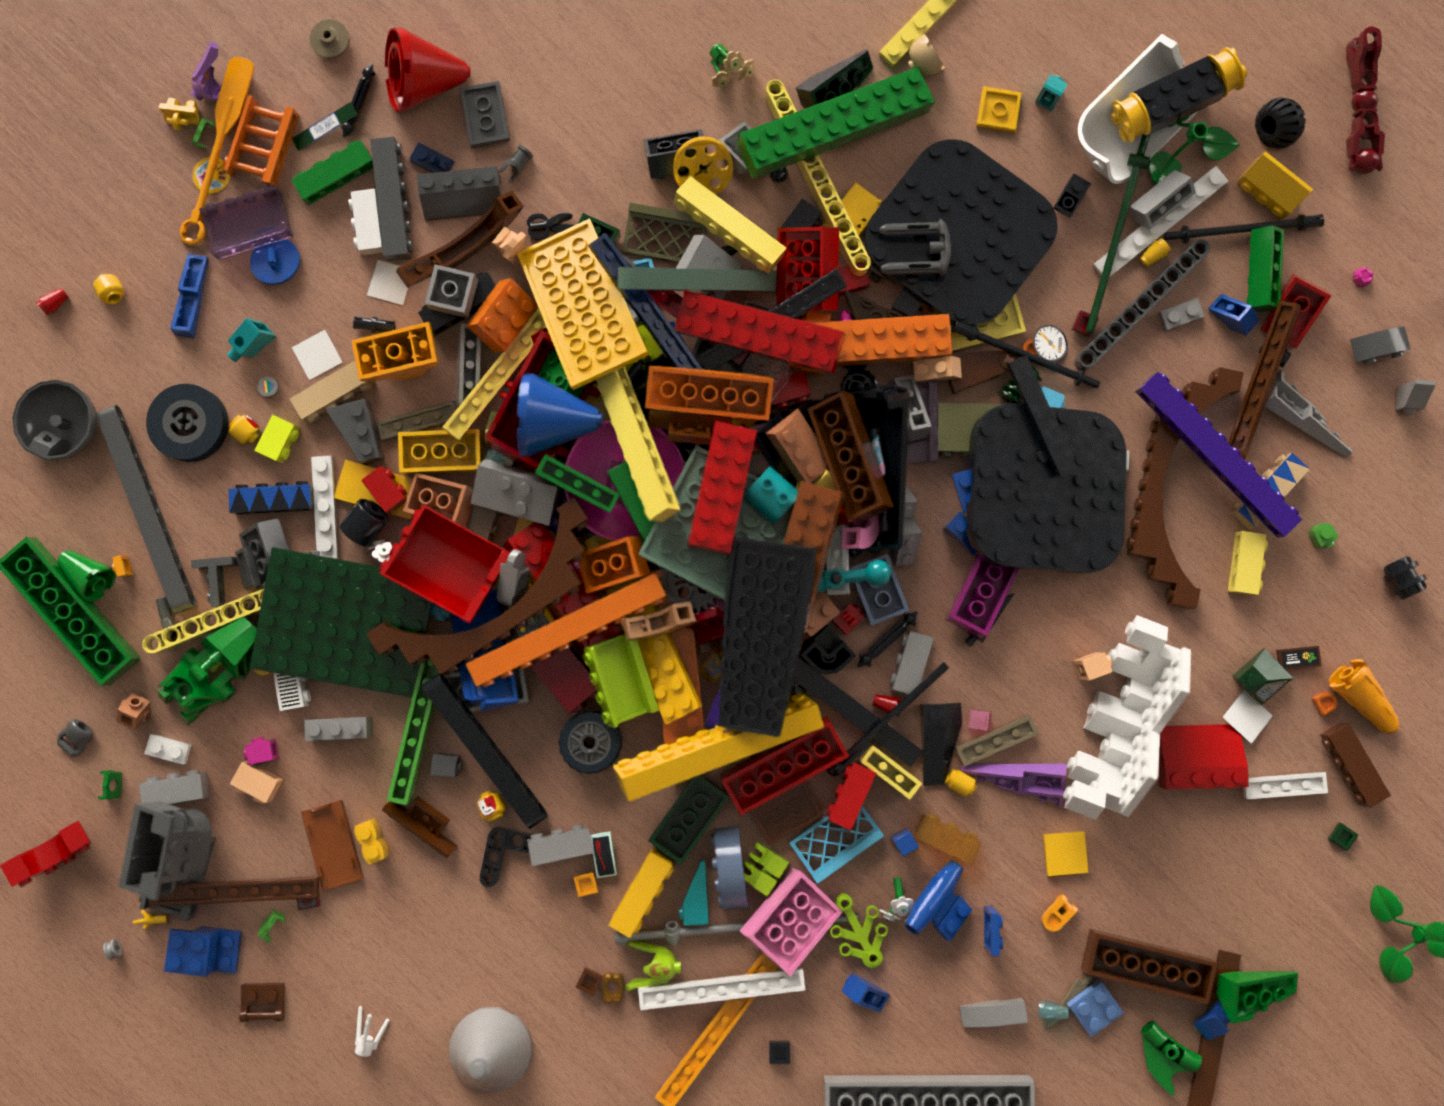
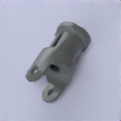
M519 145L516 153L512 158L509 157L499 172L502 173L510 165L514 170V174L509 182H512L523 170L522 167L528 159L533 158L532 153L524 146Z

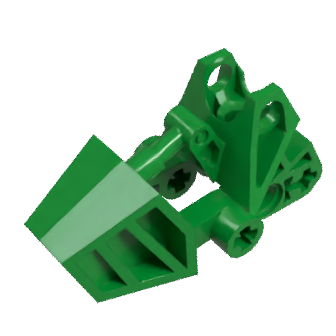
M242 617L205 637L201 642L205 648L200 653L195 648L185 652L180 658L179 664L159 684L158 697L165 704L176 699L182 710L179 712L180 719L186 725L194 722L211 704L220 700L223 703L228 701L237 692L230 682L235 678L245 679L250 671L257 629L245 617ZM221 662L226 670L209 685V674L207 671L213 665Z

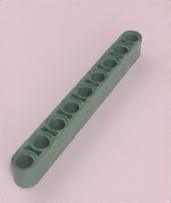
M618 267V289L776 291L777 271H771L768 274L763 270Z

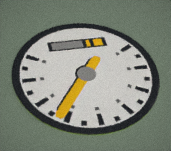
M1044 325L1035 332L1033 346L1040 357L1054 362L1060 360L1066 354L1067 339L1059 328L1052 325Z

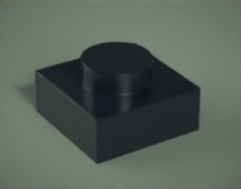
M769 1041V1064H790V1041Z

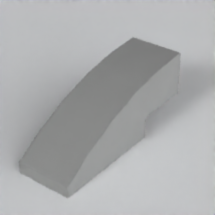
M1022 998L1003 1001L996 999L959 1006L963 1027H993L1028 1022L1025 1002Z

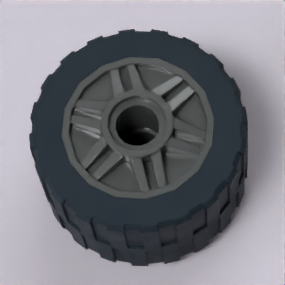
M589 710L579 713L570 718L560 732L558 744L560 746V754H562L565 763L570 768L577 770V772L586 774L599 773L607 769L618 758L622 749L623 738L620 732L621 729L619 725L615 728L607 726L602 719L600 711ZM587 737H592L595 740L594 747L587 744Z

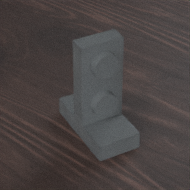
M236 557L191 560L193 569H208L206 581L209 584L210 592H208L207 598L211 607L217 608L226 604L223 567L238 566Z

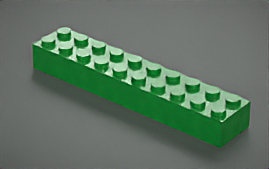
M916 67L741 132L738 135L736 146L751 178L755 179L924 115L930 111L935 101L919 68Z

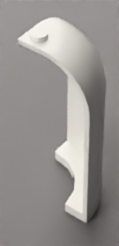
M1162 34L1088 106L1078 124L1079 141L1085 155L1093 167L1114 184H1120L1129 180L1133 166L1127 165L1130 153H1137L1142 134L1135 137L1132 143L1121 140L1117 126L1110 119L1112 103L1116 100L1121 102L1127 99L1130 93L1183 68L1182 65L1185 63L1180 55L1178 44ZM1198 112L1189 115L1188 119L1182 123H1188ZM1176 123L1172 127H1165L1152 133L1145 156L1151 159L1183 127L1178 126Z

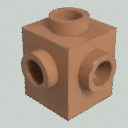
M132 693L120 703L117 709V722L136 731L142 722H146L151 715L150 701Z

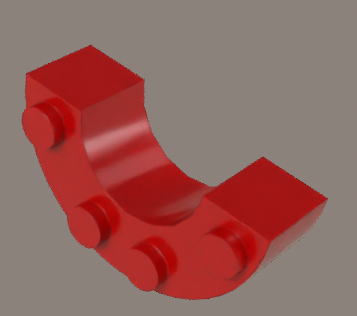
M76 821L60 830L57 835L41 845L0 865V868L11 887L19 885L22 888L33 882V878L43 873L47 876L58 870L57 866L63 862L68 864L77 859L76 854H81L91 848L90 844L92 842L80 821Z

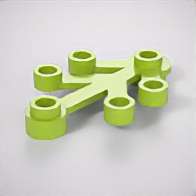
M846 893L839 894L835 900L836 906L845 912L854 932L841 928L838 924H833L829 932L834 938L843 937L859 942L864 949H857L843 942L839 945L840 954L842 956L851 955L861 958L863 963L869 968L878 967L883 960V955L879 949L883 937L888 934V928L883 923L875 926L876 935L871 946L868 936L874 919L879 915L877 907L869 905L866 908V917L861 927L852 909L853 901L851 897ZM843 900L848 901V905L845 907L841 906ZM870 909L876 910L874 915H869ZM880 927L885 928L883 933H878ZM834 928H839L838 934L832 933ZM844 946L849 947L847 952H842ZM871 955H876L874 961L869 960Z

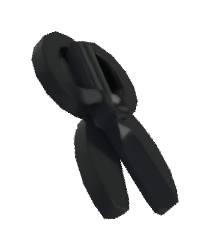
M561 213L548 220L543 214H532L527 220L528 234L532 239L542 240L549 235L550 230L560 233L574 226L571 224H560L572 219L573 215L571 213ZM535 219H543L545 221L532 223V221ZM545 230L542 234L536 235L533 233V231Z

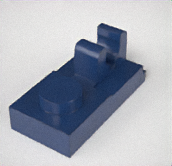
M419 142L409 158L410 162L431 173L450 171L455 163L452 159Z

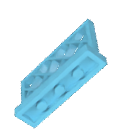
M863 806L856 818L858 819L856 831L830 827V822H828L827 826H823L822 824L828 821L829 818L826 816L789 842L817 884L884 837ZM861 811H862V813L865 815L866 818L860 817V816H861ZM860 820L869 821L873 829L867 833L858 832ZM816 828H827L825 841L813 839ZM829 829L841 831L839 843L827 841ZM843 831L855 833L854 843L851 845L841 844ZM809 833H811V838L805 837ZM858 834L863 835L862 837H860V838L857 840V835H858ZM801 839L810 840L809 851L802 852L795 844ZM813 841L824 843L823 855L811 853ZM827 843L839 845L836 856H825ZM841 846L847 847L840 852ZM802 854L808 855L807 860L804 858ZM810 855L822 857L821 866L815 871L809 865ZM824 858L830 859L829 861L824 863Z

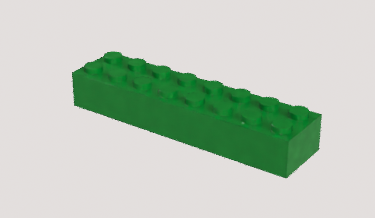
M25 537L0 559V570L100 686L112 685L141 659L93 602H87L79 596L59 568L57 560L38 538Z

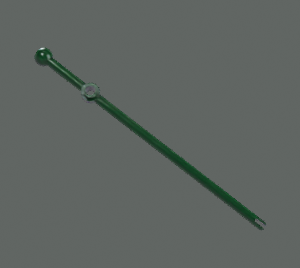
M1142 134L1137 153H1130L1127 165L1133 166L1086 327L1088 334L1094 331L1141 168L1147 169L1150 157L1145 156L1150 135Z

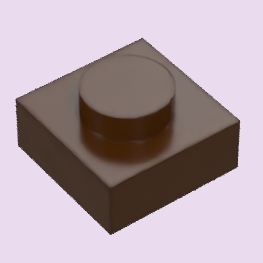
M585 967L576 988L594 996L603 979V975Z

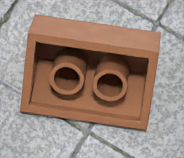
M796 409L765 433L799 484L801 481L811 483L825 472L828 465L819 440L799 409Z

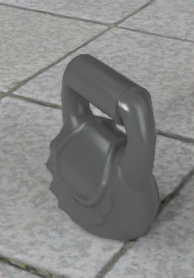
M72 719L68 722L66 728L59 733L57 745L71 757H76L84 751L86 744L91 740L92 730L84 722ZM66 736L74 745L78 746V750L65 741L63 737Z

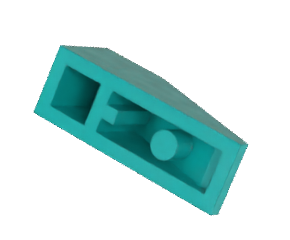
M705 859L700 860L683 900V907H679V919L684 921V926L709 924Z

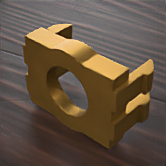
M604 974L602 988L603 1000H605L606 1004H610L611 1000H614L613 1004H619V1000H622L623 974ZM610 981L618 983L619 989L617 992L612 993L608 991L607 984Z

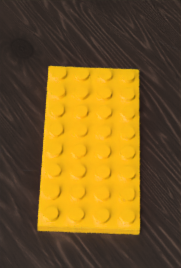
M590 218L517 253L573 390L649 355L624 296L588 247L590 243L598 238Z

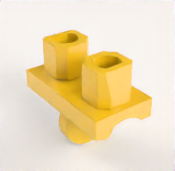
M168 98L166 104L160 103L159 105L164 121L172 124L174 130L180 131L182 125H199L201 121L198 115L199 107L195 101L188 100L185 106H181L177 99Z

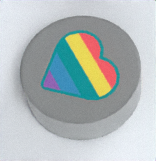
M263 377L257 386L259 393L269 398L276 396L280 389L278 381L272 377Z

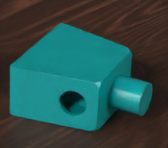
M246 318L228 339V343L233 348L227 353V356L234 362H237L242 356L253 358L276 335L264 322Z

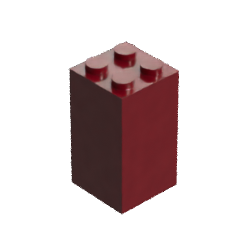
M572 646L560 652L556 649L550 652L552 656L542 661L539 658L531 661L533 664L530 666L568 713L573 711L575 713L579 712L587 705L585 703L587 699L590 698L592 700L596 698V687L592 684L589 677L591 673L590 668Z

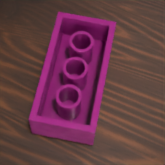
M977 553L945 620L982 639L988 635L1019 569L991 565L981 559V555Z

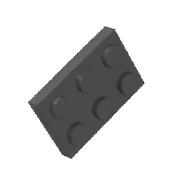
M499 81L460 88L471 148L510 141Z

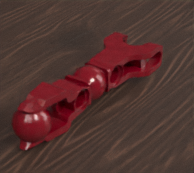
M1373 26L1364 29L1360 33L1359 38L1352 39L1346 47V61L1351 69L1352 95H1354L1351 105L1355 111L1352 114L1354 120L1352 121L1351 136L1346 140L1347 157L1350 159V172L1355 169L1361 174L1371 173L1375 169L1380 172L1383 168L1382 154L1384 153L1385 134L1383 131H1380L1379 119L1376 113L1378 111L1376 106L1379 99L1377 93L1374 92L1377 89L1375 84L1378 80V59L1382 49V34L1380 29ZM1368 33L1372 34L1374 37V41L1372 43H1368ZM1354 44L1358 45L1356 50L1354 49ZM1362 79L1367 82V85L1362 82ZM1363 118L1366 119L1367 125L1363 122ZM1359 138L1370 140L1372 149L1365 148L1359 150Z

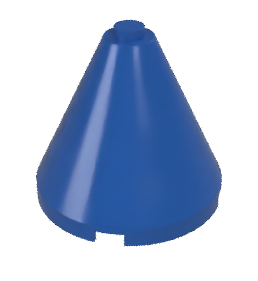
M525 373L523 375L517 414L519 416L517 443L520 457L534 456L597 431L598 426H602L603 414H600L599 409L535 374Z

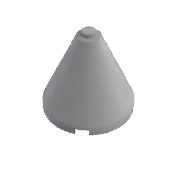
M483 1007L469 1013L455 1028L449 1044V1058L455 1074L464 1084L481 1092H499L514 1085L524 1075L532 1056V1040L526 1025L517 1015H513L500 1007Z

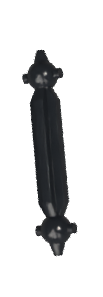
M370 64L362 71L363 77L359 80L351 101L357 115L341 125L343 137H346L355 129L353 124L357 121L370 87V79L375 76L373 64Z
M918 612L903 613L904 620L898 621L868 649L867 654H859L860 659L857 666L859 668L862 666L871 667V660L878 657L907 630L908 625L915 626L917 624L915 621Z

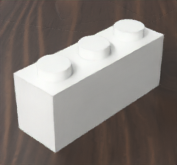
M367 189L351 192L352 199H349V206L354 215V218H351L353 230L356 231V238H354L355 249L362 255L383 253L376 190Z

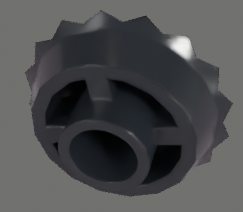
M863 368L859 370L854 369L843 377L841 391L870 386L871 389H878V382L870 371H865Z

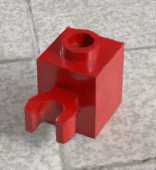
M850 603L831 621L847 635L864 619L862 616L864 612L858 605Z

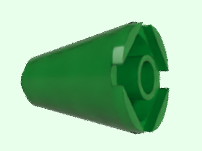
M73 550L64 551L58 557L57 564L79 596L87 602H94L105 595L103 592L107 588L110 590L115 583L116 574L107 565Z

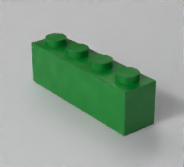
M354 141L348 144L347 148L342 151L332 153L328 159L316 162L307 171L297 173L291 180L303 201L309 206L372 170L373 160L362 141Z
M1273 225L1251 230L1247 304L1253 306L1257 312L1276 310L1279 301H1281L1284 230Z
M546 454L535 472L541 478L607 513L611 512L620 495Z
M624 462L606 473L617 493L620 494L621 501L643 542H645L655 521L649 520L646 516L643 502L638 496V489L631 477L628 463Z

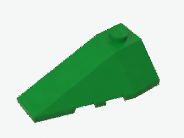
M1233 971L1218 974L1217 996L1229 1021L1233 1024L1249 1021L1254 1018L1253 1014L1258 1011L1264 1012L1268 1010L1270 1004L1274 1002L1280 1003L1295 994L1297 991L1298 972Z

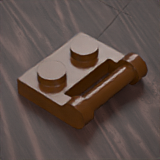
M243 983L241 985L240 1022H248V1020L283 1021L284 983ZM276 1005L275 1011H250V1006Z

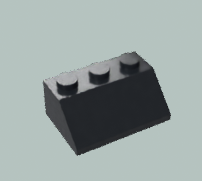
M702 129L644 139L651 179H663L666 176L674 175L673 161L676 152L685 142L693 138L704 137ZM689 148L685 151L687 157H693L696 154L694 148ZM702 164L699 165L700 170H701V169H703V170L707 169L706 165H705V166H703ZM685 166L678 169L680 175L689 172V169Z

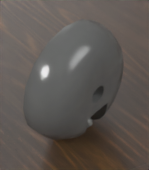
M60 380L39 382L27 389L17 401L12 417L14 434L21 446L26 451L51 461L72 458L84 451L94 438L97 427L96 409L89 396L74 384Z

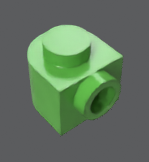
M1328 523L1314 525L1309 531L1310 540L1315 548L1322 546L1324 549L1336 544L1334 540L1339 538L1334 527Z

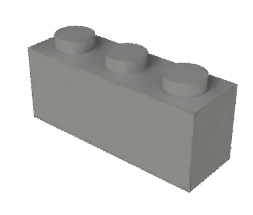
M1174 170L1130 205L1134 222L1148 229L1154 227L1196 193L1192 178Z
M908 631L907 634L903 635L901 640L903 649L901 654H897L895 665L898 666L896 672H892L889 680L892 690L909 694L921 683L934 638L913 631Z
M372 716L304 720L305 741L372 737Z
M199 770L187 771V776L180 777L179 773L168 774L166 779L159 780V776L146 778V782L139 784L141 803L164 802L172 804L210 797L207 772L199 773Z
M583 824L572 826L570 831L563 832V829L552 830L551 835L543 836V833L530 835L531 839L526 840L532 866L593 853L589 828L583 827Z

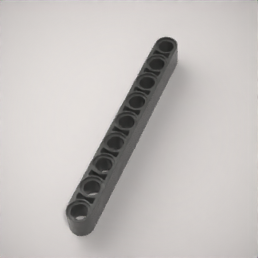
M1198 239L1191 244L1076 356L1074 360L1075 367L1078 370L1084 369L1086 371L1095 365L1210 252L1208 241ZM1195 247L1200 248L1202 253L1198 254L1195 251ZM1181 260L1187 263V268L1181 265ZM1167 274L1172 275L1173 282L1167 279ZM1153 288L1159 290V296L1153 293ZM1139 301L1145 304V309H1141L1139 307ZM1124 315L1130 316L1132 322L1127 323ZM1110 329L1117 331V337L1110 334ZM1096 342L1103 345V351L1096 348ZM1082 356H1086L1089 359V365L1082 362Z

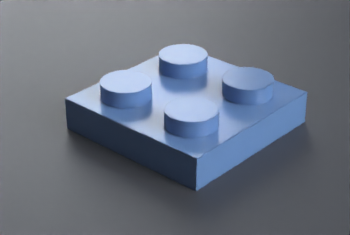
M1100 979L1066 1003L1091 1038L1124 1014Z

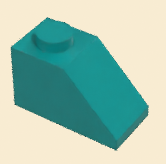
M1050 74L1035 102L1052 111L1068 84L1061 77Z

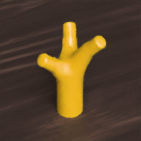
M141 910V914L145 918L132 922L133 925L145 924L143 929H147L152 924L168 923V915H151L145 910Z

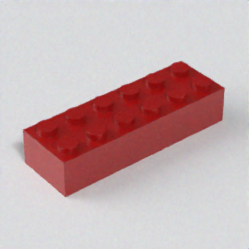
M719 421L715 422L687 547L726 556L729 555L757 433L756 430Z
M828 716L822 718L823 728L765 749L720 774L721 782L741 816L849 757Z

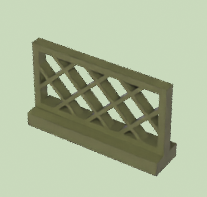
M629 203V214L622 252L679 262L681 260L679 256L684 254L687 248L682 250L677 240L686 234L691 241L692 238L688 232L694 228L703 229L702 235L706 236L707 228L701 223L696 222L692 216L685 212ZM633 217L641 218L645 223L637 231L631 225ZM659 221L664 226V229L655 235L649 225ZM675 224L680 225L684 230L676 238L668 230ZM647 227L653 237L643 243L638 233ZM667 231L673 240L663 247L657 237ZM636 235L642 245L636 249L627 248L628 241ZM656 239L661 249L655 253L649 252L646 245ZM675 242L681 252L675 256H669L665 249Z

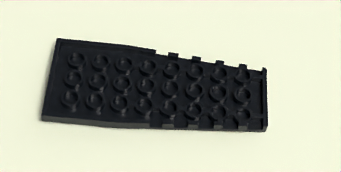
M734 536L724 604L723 658L721 659L722 675L719 687L721 692L718 704V727L774 737L781 735L810 609L818 548Z

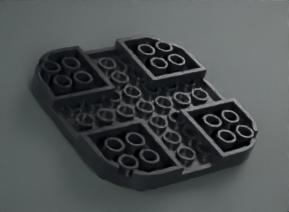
M947 139L927 147L875 211L865 231L864 245L872 267L894 285L898 283L928 305V310L935 315L949 314L950 325H953L958 320L967 325H975L980 328L991 323L999 316L1048 252L1056 238L1058 223L1052 205L1041 193L974 145L962 140ZM939 219H942L947 224L950 234L951 255L946 274L940 276L939 273L887 275L881 272V266L886 263L940 260V254L929 253V243L939 241L937 234L885 236L879 231L881 226L891 223L938 222Z
M1006 403L986 411L976 421L970 435L969 462L972 463L970 502L967 503L966 514L968 540L972 548H975L981 555L980 558L997 567L1050 570L1076 574L1097 572L1113 563L1121 551L1124 540L1127 457L1125 440L1116 424L1108 417L1097 412L1050 407L1077 465L1076 469L1057 477L1024 404Z

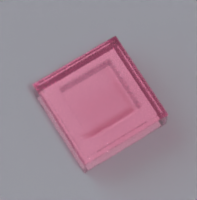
M970 708L968 729L989 732L991 711Z

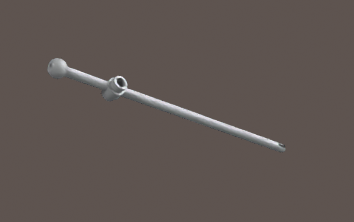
M855 913L857 919L859 920V914ZM840 914L834 923L849 922L846 914ZM669 921L666 923L664 930L641 931L637 935L633 933L630 938L616 931L615 943L623 946L628 941L665 938L668 944L676 945L679 943L681 936L739 932L746 922L680 928L677 922Z

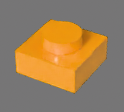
M119 555L112 557L114 562L112 568L117 577L127 578L133 576L128 556Z
M594 871L573 877L578 897L599 892Z

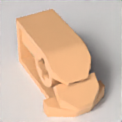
M504 227L492 244L499 254L515 266H518L520 260L517 253L527 248L524 242L527 236L523 232L516 234Z

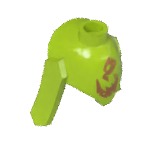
M639 940L627 942L626 946L656 954L652 962L643 967L644 973L652 978H635L625 985L626 991L638 987L668 984V980L672 979L675 974H681V961H677L675 954L665 947Z

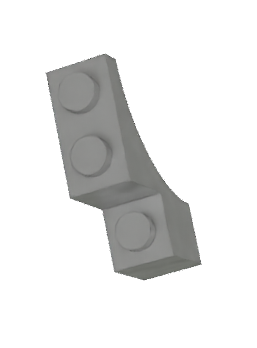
M906 487L903 546L901 549L894 551L893 563L895 566L914 564L922 535L913 518L917 501L909 487Z

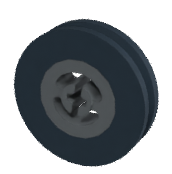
M177 384L163 390L151 403L146 417L147 433L153 445L164 455L184 462H196L210 457L222 446L228 433V414L221 400L210 391L194 384ZM187 410H194L196 411L198 418L189 413L185 414L183 412ZM177 428L187 433L191 432L193 434L189 436H181Z

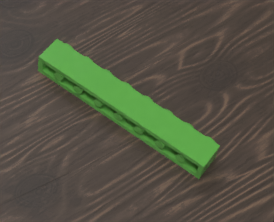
M427 655L429 659L420 664L387 801L402 805H409L413 801L435 711L434 704L422 688V684L439 673L429 655Z

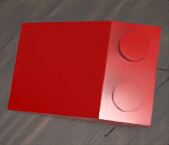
M1294 273L1281 291V301L1301 305L1288 341V345L1297 349L1331 298V294ZM1276 310L1270 311L1261 327L1262 331L1268 333Z

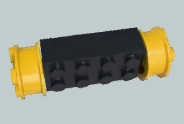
M1225 47L1215 56L1208 55L1130 93L1128 98L1121 102L1118 100L1112 103L1110 119L1117 126L1121 140L1132 143L1135 137L1141 134L1148 136L1220 101L1234 89L1241 90L1245 85L1247 70L1241 65L1236 50Z

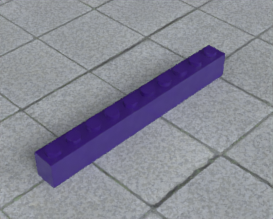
M1159 372L1153 374L1135 391L1137 395L1277 538L1285 537L1302 521L1298 516L1299 512L1284 501L1285 498L1281 493L1274 491L1269 486L1270 482L1266 478L1260 477L1257 474L1256 468L1241 457L1238 449L1231 447L1226 442V437L1222 433L1217 432L1212 427V423L1198 413V409L1194 404L1188 403L1183 398L1184 394L1169 383L1170 380L1167 376Z

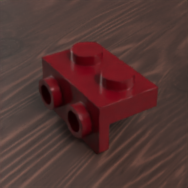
M711 607L708 611L694 613L696 621L685 627L697 632V643L701 645L724 637V611L718 607Z

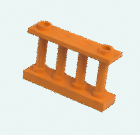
M248 95L229 155L224 160V170L232 177L235 176L236 170L262 177V182L267 187L276 189L299 114L294 108L286 106L285 111L282 113L258 107V102L251 95ZM257 114L280 121L279 129L274 132L251 125L254 115ZM248 133L273 139V148L266 150L246 144ZM242 151L268 158L266 168L261 169L239 162Z

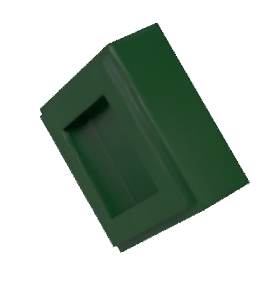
M1339 822L1328 837V840L1348 852L1358 834Z

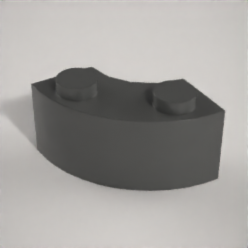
M1405 326L1350 339L1356 363L1364 362V365L1375 363L1377 358L1391 356L1392 359L1405 355V351L1411 350Z

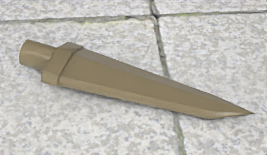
M1087 974L1082 981L1076 978L1045 1030L1057 1026L1071 1012L1066 1003L1088 988L1094 980L1091 975Z

